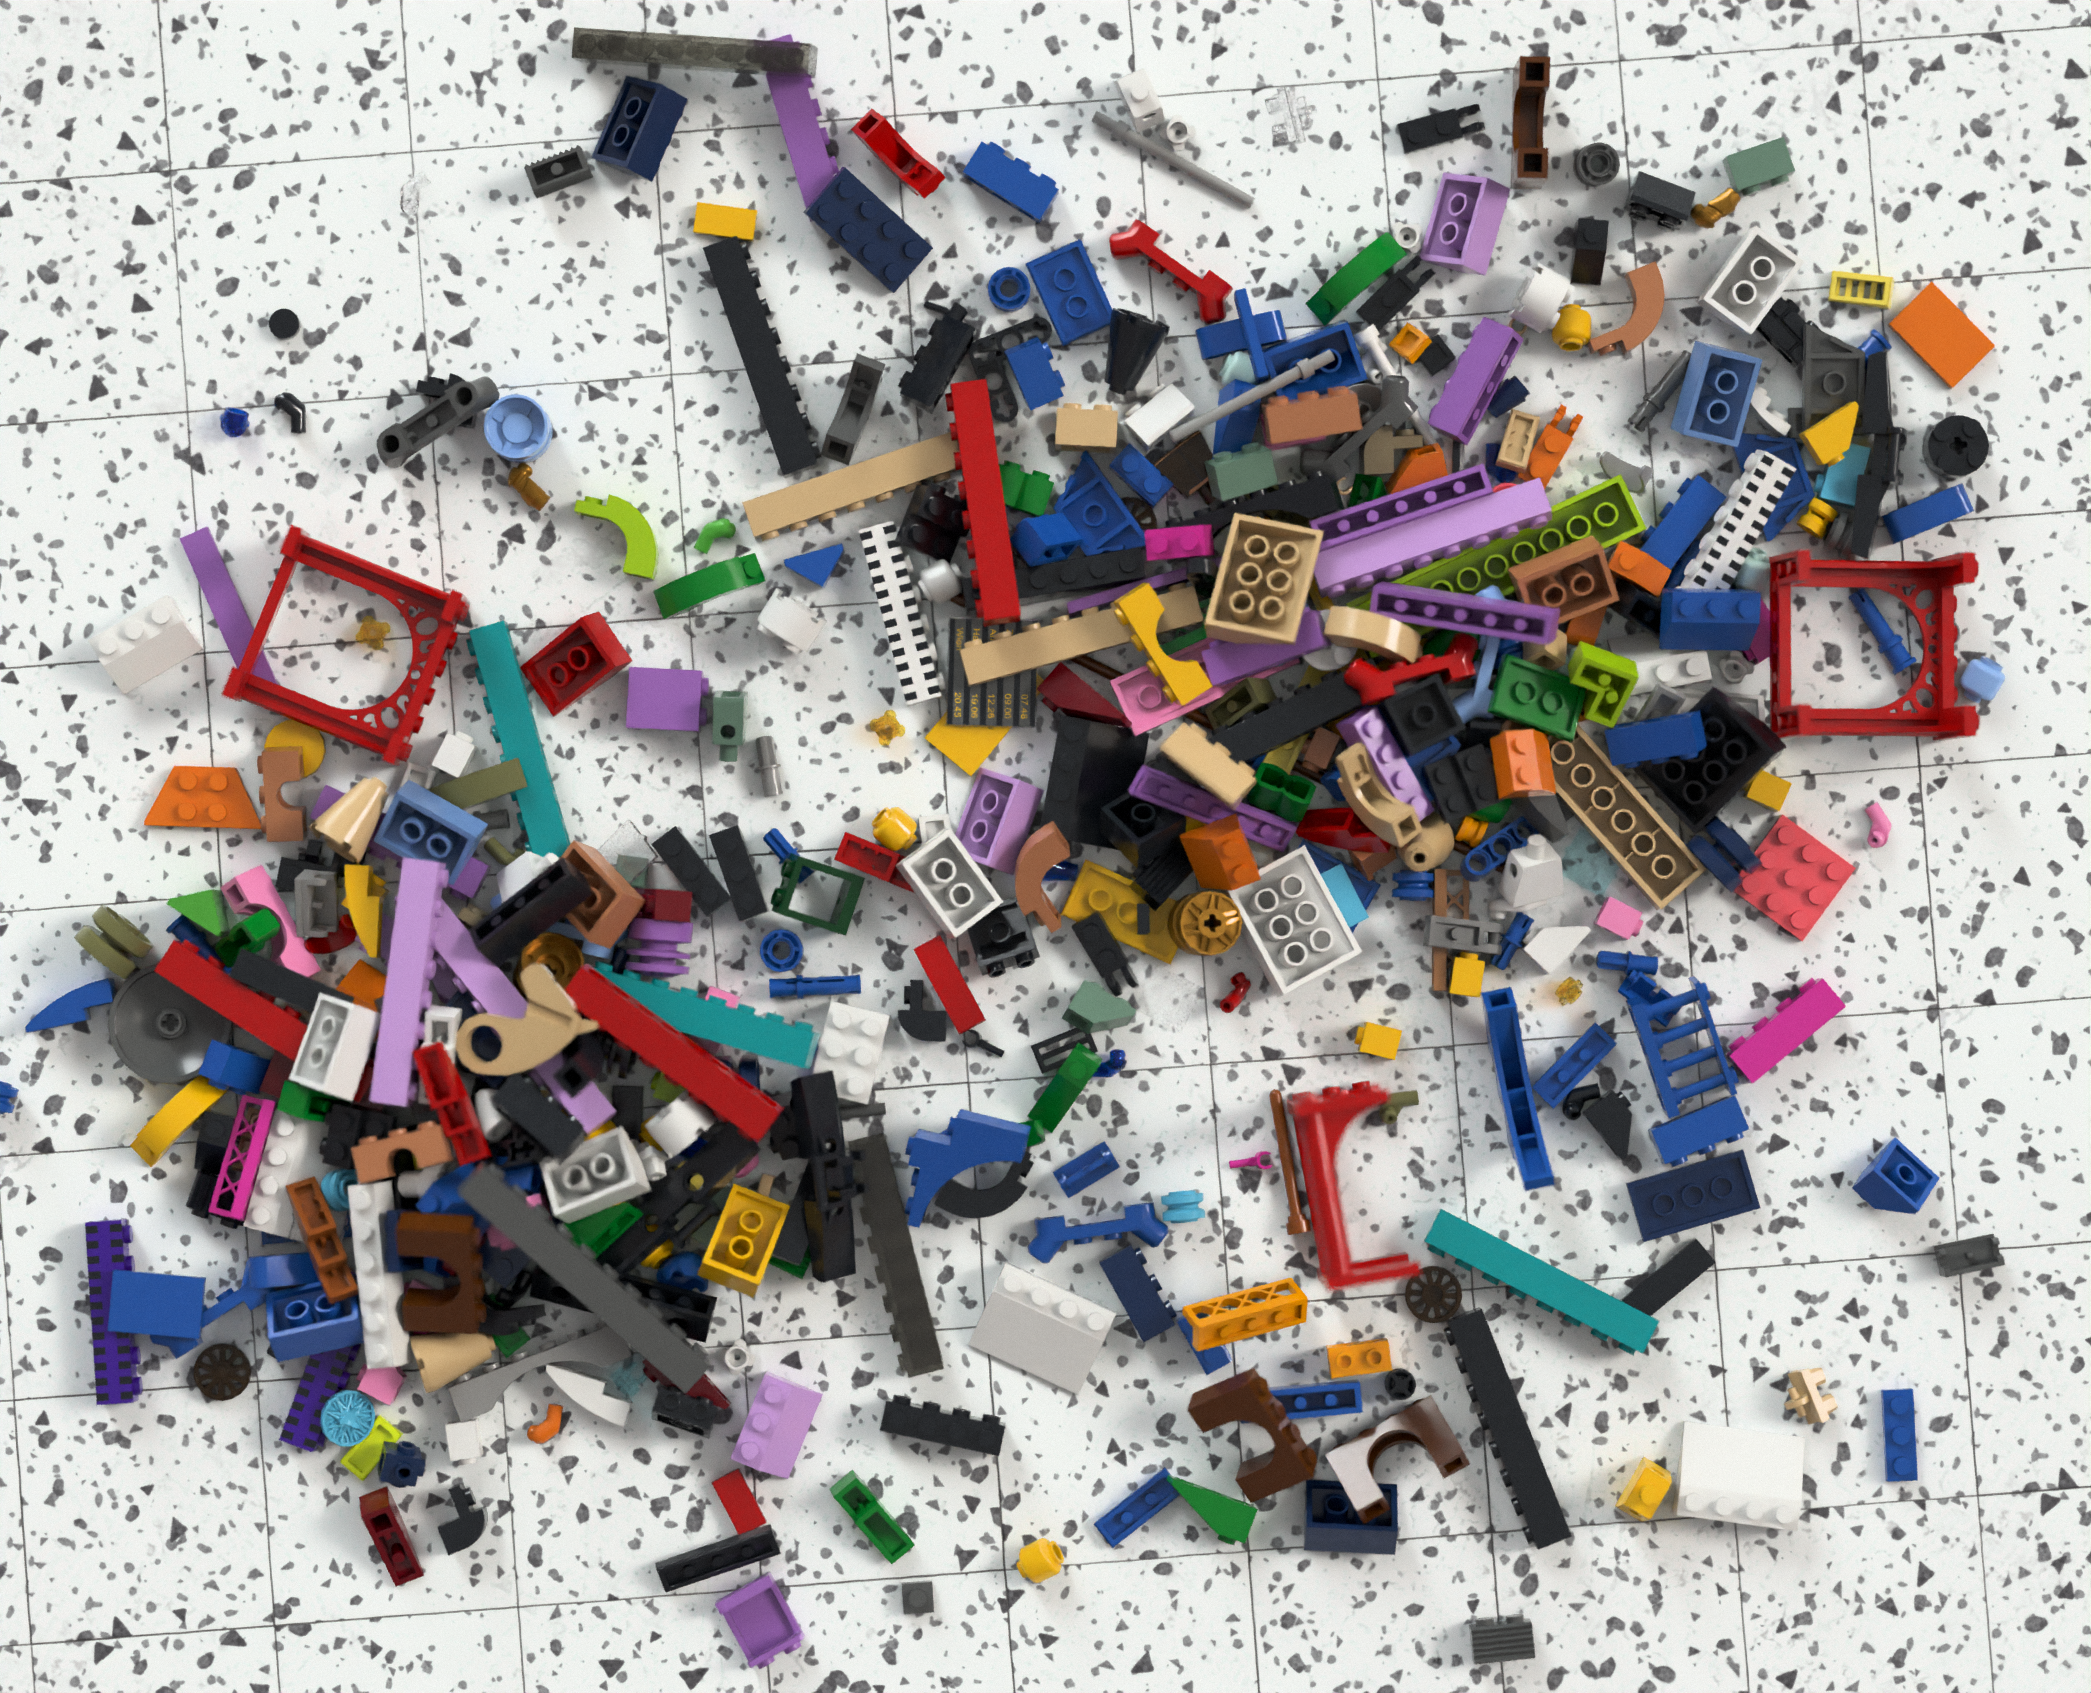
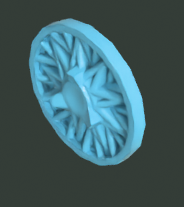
M343 1390L335 1393L326 1401L321 1411L320 1424L322 1432L329 1441L338 1446L350 1447L359 1444L369 1435L374 1426L375 1412L373 1404L367 1396L356 1390Z

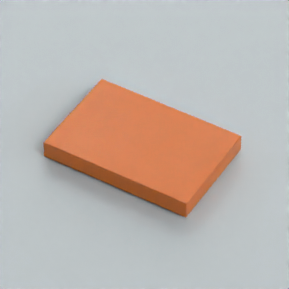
M1930 282L1888 324L1950 389L1964 378L1995 347L1986 335L1933 282Z

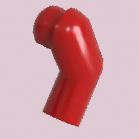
M1238 972L1230 978V983L1235 988L1220 1002V1008L1225 1013H1231L1242 1002L1251 987L1250 979H1247L1243 972Z

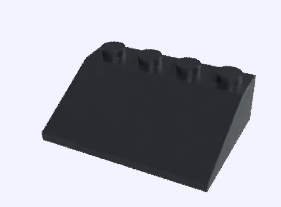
M1712 687L1689 711H1700L1707 744L1705 748L1698 752L1697 757L1680 760L1679 755L1671 756L1669 761L1660 764H1652L1651 760L1641 761L1640 766L1633 768L1638 776L1695 835L1703 830L1705 825L1715 816H1718L1787 747L1764 722L1715 687Z
M1061 715L1040 828L1053 821L1067 841L1118 850L1100 832V808L1129 792L1131 784L1142 765H1144L1150 733L1145 732L1134 737L1131 729Z

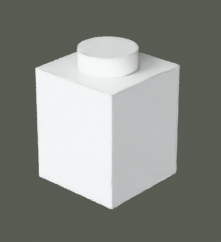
M458 730L455 735L447 733L431 765L457 778L463 777L478 749L477 746L471 744L474 738Z
M479 1418L463 1422H448L445 1425L450 1461L458 1460L459 1465L476 1463V1457H481L484 1454Z

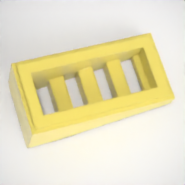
M1832 271L1828 301L1891 309L1894 278ZM1841 279H1847L1845 296L1839 295ZM1853 281H1859L1857 297H1851ZM1866 282L1871 283L1869 299L1864 298ZM1878 284L1884 285L1882 300H1876Z

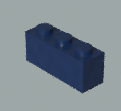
M1129 1244L1100 1260L1099 1264L1144 1343L1175 1326L1173 1318L1177 1314L1169 1300L1163 1303L1158 1292L1162 1290V1287L1155 1274L1153 1273L1148 1276L1143 1265L1148 1262L1140 1247L1133 1249L1132 1245Z

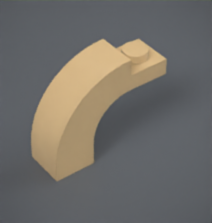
M1331 606L1323 634L1336 646L1365 649L1386 657L1394 664L1406 661L1407 666L1417 663L1416 659L1423 656V646L1419 643L1421 635L1410 627L1373 612L1356 608Z
M1356 742L1335 758L1342 776L1337 782L1344 797L1357 816L1376 835L1388 843L1401 848L1423 831L1414 806L1399 801L1381 784L1364 744Z

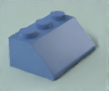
M1695 341L1671 429L1682 435L1738 447L1763 359L1724 347Z
M408 780L396 792L374 838V842L404 858L446 863L445 869L449 871L448 883L453 886L477 849L488 824L413 781Z

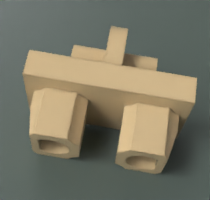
M1822 1368L1794 1370L1788 1373L1793 1387L1787 1389L1791 1400L1784 1403L1786 1410L1795 1408L1799 1418L1805 1416L1808 1424L1823 1423L1829 1420L1828 1415L1836 1410L1838 1405L1831 1393L1821 1397L1819 1395L1817 1386L1826 1382Z

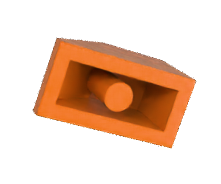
M1623 541L1617 543L1608 560L1611 575L1623 579L1627 583L1657 598L1672 571L1649 554Z

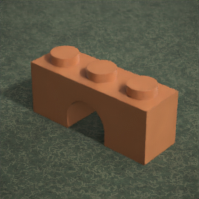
M266 747L262 751V756L257 758L258 773L263 774L264 785L259 787L260 804H265V815L261 816L262 834H267V842L304 841L308 836L306 806H292L285 802L281 795L283 783L300 781L304 777L303 747Z
M436 1121L418 1124V1130L407 1133L406 1128L388 1132L389 1138L379 1141L377 1136L360 1139V1145L351 1148L360 1184L396 1176L393 1165L394 1157L404 1148L413 1152L418 1168H428L454 1161L450 1140L445 1137L442 1125H436Z

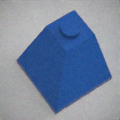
M1894 1137L1865 1168L1852 1189L1874 1209L1916 1214L1938 1182L1939 1177Z
M473 1163L460 1166L433 1182L415 1205L421 1213L475 1216L476 1228H480L481 1237L491 1225L485 1217L458 1195L457 1187L475 1169Z

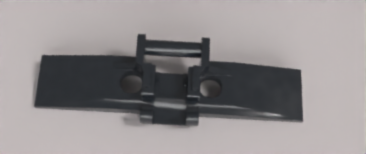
M1886 352L1868 355L1862 433L1874 434L1871 475H1858L1851 546V552L1864 560H1870L1882 508V499L1889 485H1902L1904 481V474L1901 473V470H1898L1900 451H1904V447L1907 445V430L1903 427H1894L1891 419Z
M833 1070L799 1077L790 1082L799 1159H808L809 1163H812L816 1200H804L812 1276L819 1282H828L856 1273L851 1198L856 1197L857 1193L870 1192L869 1183L854 1182L853 1160H866L865 1150H845L843 1125ZM826 1139H829L831 1143V1149L829 1152L825 1145Z
M729 1122L680 1168L675 1165L671 1166L666 1171L667 1176L656 1180L650 1186V1191L641 1194L644 1201L636 1208L643 1215L595 1260L602 1266L605 1263L610 1265L619 1274L617 1279L620 1281L668 1238L678 1248L683 1249L687 1245L685 1241L713 1215L718 1217L722 1213L712 1198L761 1151V1148L754 1140L749 1141L740 1135L737 1131L739 1127ZM698 1174L703 1178V1186L700 1190H697L690 1182L692 1177ZM690 1203L705 1206L677 1232L674 1226L679 1221L676 1217L678 1213ZM656 1215L659 1219V1227L654 1232H649L646 1228V1221L650 1216Z

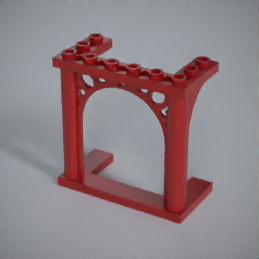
M291 524L279 552L284 555L283 561L239 669L232 667L221 695L238 702H242V700L374 752L383 756L382 760L399 766L401 761L407 762L413 745L408 744L412 733L418 734L421 729L424 717L420 716L424 704L430 706L436 691V689L431 688L435 677L441 678L447 665V661L443 660L447 648L452 650L459 633L454 632L458 620L464 622L470 608V605L466 602L467 597L452 589L450 594L315 540L309 537L310 534L305 530ZM298 562L384 597L404 617L412 637V661L408 674L401 686L384 701L363 709H341L253 675ZM398 599H401V600H403V601H405V602H404L403 604H401V603L398 601ZM410 606H413L417 611L419 607L425 609V611L418 613L415 617L409 615ZM424 618H434L438 622V627L433 633L422 635L417 632V624ZM435 639L434 643L427 646L426 649L429 650L427 653L420 651L422 641ZM426 661L424 668L418 665L419 663ZM414 670L420 673L418 679H413L411 676ZM410 684L417 685L414 692ZM402 695L407 696L409 700L404 702L405 715L402 708L397 704L399 697ZM385 707L393 708L398 714L399 722L395 728H388L382 721L381 713ZM370 713L375 715L374 719L377 728L371 726L372 722L364 721L366 715ZM350 716H357V720L350 718Z
M1796 550L1769 557L1770 729L1780 739L1801 736L1932 737V740L1944 741L1976 736V731L1980 725L1976 706L1964 705L1954 707L1958 699V690L1954 685V673H1956L1958 668V660L1956 655H1954V643L1957 641L1958 636L1957 627L1954 625V613L1957 610V597L1954 595V587L1975 583V578H1977L1979 572V564L1975 560V552H1962L1932 559L1931 561L1810 560V550ZM1911 585H1915L1909 596L1903 593L1902 587L1911 589ZM1791 587L1873 588L1889 593L1900 600L1916 619L1923 641L1921 667L1915 681L1907 692L1888 705L1871 709L1811 708V704L1791 705ZM1924 590L1930 591L1932 593L1930 605L1925 609H1919L1916 606L1917 596ZM1932 612L1930 618L1932 625L1930 626L1926 623V615ZM1929 645H1932V653L1928 650ZM1929 672L1932 673V685L1926 682V675ZM1919 689H1925L1931 694V707H1923L1918 702L1916 692ZM1909 701L1916 713H1911L1912 709L1904 711V703Z
M1370 1081L1352 1083L1351 1090H1340V1086L1322 1089L1323 1095H1316L1310 1091L1292 1094L1293 1100L1286 1102L1288 1113L1293 1115L1320 1265L1319 1268H1316L1318 1280L1328 1291L1421 1275L1419 1262L1417 1260L1409 1262L1408 1253L1406 1252L1351 1261L1337 1183L1336 1156L1345 1131L1366 1110L1378 1104L1389 1102L1388 1089H1380V1084L1370 1085Z

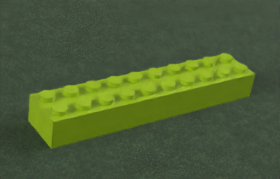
M1620 474L1552 506V520L1548 521V524L1542 528L1531 529L1529 527L1523 529L1512 538L1502 539L1500 537L1491 540L1490 544L1480 549L1470 547L1462 550L1456 557L1450 559L1441 558L1429 566L1420 568L1391 583L1474 596L1484 588L1495 585L1498 586L1503 596L1506 597L1515 592L1508 568L1591 535L1602 545L1603 550H1606L1620 541H1625L1642 533L1647 528ZM1372 591L1346 603L1344 607L1370 612ZM1398 621L1410 627L1421 636L1439 628ZM1365 650L1369 659L1381 656L1375 652Z

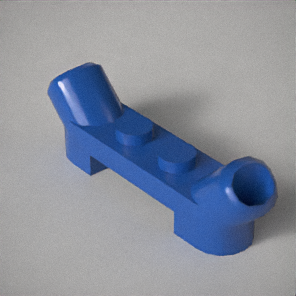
M1154 1202L1124 1206L1125 1218L1068 1227L1065 1226L1064 1215L1034 1220L1036 1236L1027 1248L1028 1253L1043 1264L1050 1263L1067 1240H1074V1245L1091 1243L1094 1236L1104 1235V1240L1122 1238V1232L1130 1231L1151 1248L1159 1246L1169 1230L1168 1226L1156 1217Z
M249 1259L246 1261L241 1288L235 1292L232 1288L226 1290L216 1297L218 1303L209 1309L206 1304L204 1305L202 1328L245 1302L250 1311L254 1310L266 1302L267 1293L276 1292L274 1287L250 1288ZM150 1335V1340L153 1344L169 1347L175 1359L180 1358L204 1342L202 1338L193 1339Z

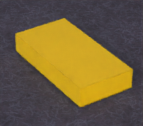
M697 202L693 233L724 238L737 236L739 240L754 241L758 212L752 209Z

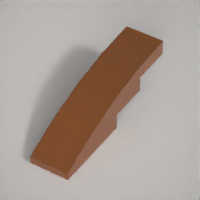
M315 1176L287 1185L286 1191L297 1224L328 1303L332 1304L358 1295L357 1284L347 1264L348 1257L337 1235L336 1223Z

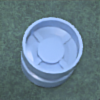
M514 394L500 398L489 408L484 420V433L489 445L502 458L510 462H532L541 457L550 446L553 435L551 420L544 409L535 400L527 396Z

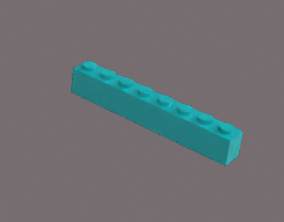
M503 620L469 630L471 638L466 639L468 650L471 656L476 655L479 667L474 668L479 685H485L487 696L483 697V702L487 714L493 713L496 724L491 726L496 744L501 742L504 754L500 755V761L503 763L519 758L528 785L526 788L510 793L512 801L518 800L521 812L516 813L521 831H527L529 841L525 842L526 851L543 858L548 853H553L560 858L571 843L508 624Z
M596 961L595 966L590 965L680 1032L801 1068H811L821 1034L812 1031L813 1025L796 1021L795 1025H790L783 1022L785 1017L767 1012L766 1017L755 1014L756 1008L738 1003L737 1008L726 1005V999L710 995L709 999L706 1000L697 997L699 991L681 986L680 991L669 989V982L652 978V982L649 983L640 980L642 974L624 969L622 975L612 972L613 966Z
M1441 1208L1424 1239L1429 1244L1427 1250L1441 1257H1444L1445 1253L1456 1257L1454 1264L1468 1271H1471L1472 1267L1483 1271V1279L1497 1286L1500 1281L1510 1285L1509 1292L1524 1300L1527 1294L1538 1300L1536 1306L1550 1313L1553 1312L1554 1308L1565 1313L1563 1320L1577 1327H1580L1581 1323L1592 1327L1590 1332L1592 1335L1604 1341H1607L1608 1337L1619 1341L1618 1348L1633 1356L1636 1350L1643 1354L1659 1323V1320Z

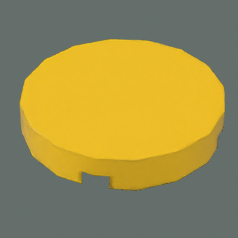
M285 720L276 725L268 734L264 749L266 747L302 746L303 778L316 773L326 754L325 740L320 731L294 720Z

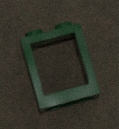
M791 853L789 859H785L780 874L783 878L780 887H776L772 894V911L846 936L865 878ZM803 866L844 879L830 922L788 909Z

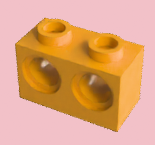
M1387 1338L1326 1345L1331 1378L1392 1371Z

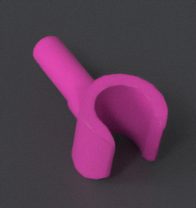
M1260 1151L1254 1157L1229 1161L1230 1169L1246 1166L1269 1169L1273 1164L1261 1165L1260 1157L1271 1153Z

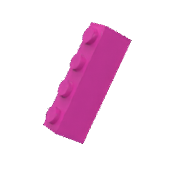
M1813 978L1807 980L1798 988L1801 992L1793 1000L1790 997L1784 999L1775 1007L1777 1010L1776 1014L1770 1019L1764 1016L1751 1027L1754 1030L1753 1033L1747 1038L1741 1035L1728 1046L1731 1051L1726 1054V1057L1748 1083L1753 1084L1846 1007L1823 978H1818L1816 981Z

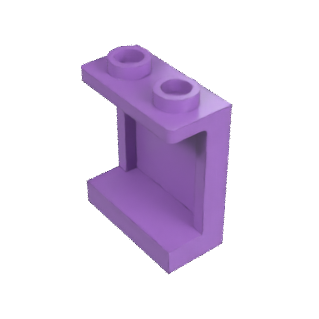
M629 667L626 728L701 732V726H706L707 708H702L703 696H708L709 678H704V672L699 670Z
M770 1571L716 1601L715 1605L720 1615L723 1614L748 1660L747 1663L750 1668L757 1665L761 1669L774 1662L773 1656L784 1650L785 1654H789L802 1646L800 1641L804 1639L805 1634Z

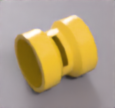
M1812 498L1808 504L1809 510L1806 514L1800 516L1796 524L1810 535L1822 539L1827 532L1826 526L1829 522L1834 521L1838 512L1825 502Z

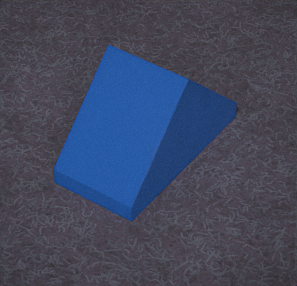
M838 544L785 559L784 563L787 569L824 589L845 551L843 545Z

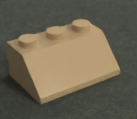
M1183 723L1161 745L1160 751L1162 755L1234 811L1257 781L1253 777L1255 771L1242 761L1237 765L1228 758L1231 752L1220 743L1216 742L1213 746L1204 738L1207 734L1193 723L1189 727Z

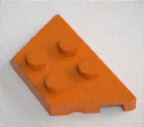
M174 766L145 818L144 825L261 829V820L256 814L252 800L245 790L237 768Z

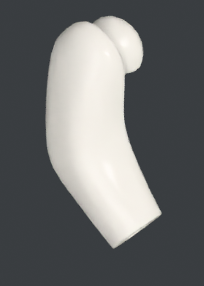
M1499 897L1488 904V909L1491 910L1490 916L1492 919L1504 920L1507 917V912H1527L1546 905L1547 899L1512 908L1504 897Z

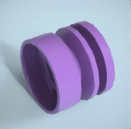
M633 918L629 924L628 938L641 941V948L627 949V954L640 955V963L626 962L625 969L633 970L642 975L672 978L682 974H689L690 967L676 966L677 958L690 959L691 957L688 953L677 951L678 944L692 943L693 923Z

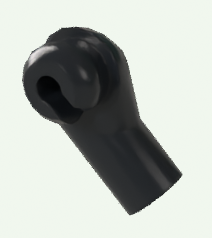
M283 392L278 394L274 399V405L278 410L281 409L291 416V433H306L305 405L291 393Z

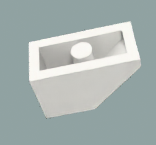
M1588 926L1541 927L1539 931L1533 928L1523 938L1522 941L1525 945L1521 950L1546 974H1551L1592 930Z

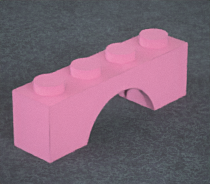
M262 865L234 877L220 887L234 914L251 916L261 909L268 908L271 914L274 915L280 924L278 934L270 939L272 952L269 960L307 977H312L321 971L315 956L306 949L303 937H297L296 924Z
M417 1278L413 1279L411 1283L405 1282L403 1285L405 1296L408 1288L436 1289ZM364 1363L356 1380L360 1381L357 1389L391 1405L394 1403L407 1375L400 1366L367 1369V1364Z

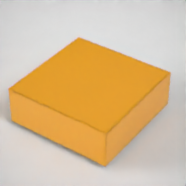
M1407 322L1389 343V347L1413 364L1432 341L1427 335Z

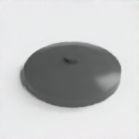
M154 964L132 975L121 986L114 997L108 1020L111 1043L120 1060L138 1076L160 1084L185 1083L201 1076L199 1070L212 1039L226 1044L229 1043L232 1021L156 973L154 970L158 964Z

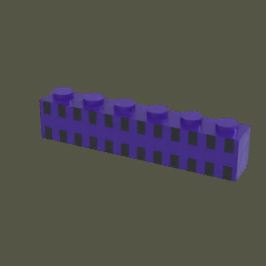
M127 1219L85 1222L97 1405L133 1403L139 1400L138 1395H142L143 1392L142 1378L137 1377L136 1365H139L141 1362V1353L139 1346H135L134 1334L136 1333L108 1331L113 1270L135 1271L134 1256L129 1255L128 1244L133 1242L132 1226L127 1225Z
M349 1267L351 1273L355 1274L357 1278V1271ZM361 1344L310 1355L280 1435V1441L310 1452H315L319 1446L324 1447L327 1437L322 1432L320 1424L321 1411L329 1398L338 1393L340 1389L345 1390L351 1373L346 1372L350 1360L356 1361Z

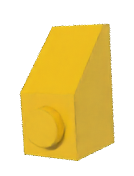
M1856 401L1847 403L1799 434L1817 465L1827 463L1828 467H1831L1844 458L1842 453L1850 448L1859 408Z

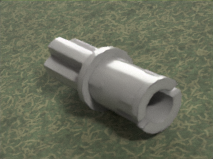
M773 737L756 738V748L760 767H757V771L760 770L763 795L768 797L783 794L778 767H781V765L777 764Z

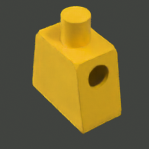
M1643 1456L1615 1507L1641 1522L1650 1520L1672 1483L1670 1471Z

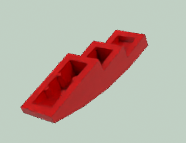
M845 832L834 860L915 893L895 866L905 856Z
M442 1041L412 1051L431 1109L437 1110L445 1137L451 1138L460 1166L492 1156L469 1095Z

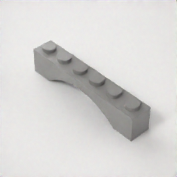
M602 1321L595 1324L597 1328L595 1331L586 1334L585 1330L581 1329L567 1335L569 1341L557 1345L556 1340L538 1346L540 1352L529 1356L527 1351L510 1357L512 1363L502 1367L499 1362L483 1367V1374L472 1378L471 1373L462 1375L454 1380L455 1385L450 1386L448 1390L460 1421L463 1422L491 1411L499 1397L513 1381L538 1366L553 1362L577 1361L591 1363L604 1368L634 1355L632 1347Z

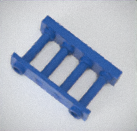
M1695 976L1688 978L1692 990L1652 1005H1648V1003L1643 1004L1638 997L1626 1000L1662 1110L1668 1118L1680 1115L1677 1105L1682 1104L1681 1100L1724 1085L1725 1089L1732 1096L1737 1094L1734 1084L1739 1083L1734 1067H1728L1707 1004V1000L1711 999L1705 982L1700 983ZM1697 1002L1702 1018L1661 1033L1657 1031L1652 1032L1649 1022L1654 1020V1016ZM1706 1029L1711 1046L1670 1061L1661 1059L1659 1049H1662L1664 1044ZM1715 1057L1720 1074L1679 1089L1676 1087L1671 1088L1668 1077H1671L1673 1072Z

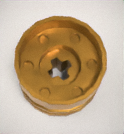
M1207 891L1184 895L1175 902L1169 912L1168 929L1170 937L1178 948L1188 954L1200 956L1224 953L1234 946L1241 934L1242 919L1240 910L1232 899L1222 893ZM1213 920L1214 924L1210 927H1204V921Z
M547 932L539 935L537 939L524 947L513 972L512 985L528 1003L527 992L521 980V973L529 965L538 963L543 964L565 990L578 970L584 966V958L580 948L572 939L562 934Z

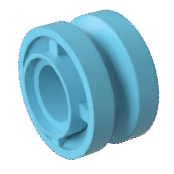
M336 1169L324 1176L321 1183V1192L328 1208L336 1212L350 1210L347 1186L360 1184L356 1169Z
M1188 1190L1169 1192L1168 1195L1161 1196V1204L1168 1206V1210L1162 1213L1163 1221L1185 1223L1198 1221V1218H1204L1205 1209L1198 1207V1204L1204 1201L1203 1193Z

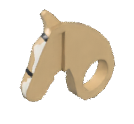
M535 963L529 965L521 973L522 984L527 992L528 999L525 1017L512 1018L485 1012L466 1019L457 1031L455 1048L461 1063L475 1073L511 1075L546 1062L557 1055L577 1034L598 1028V1022L581 1019L573 1000L559 985L551 972L543 964ZM481 1025L491 1026L501 1036V1053L492 1062L481 1060L472 1050V1035Z

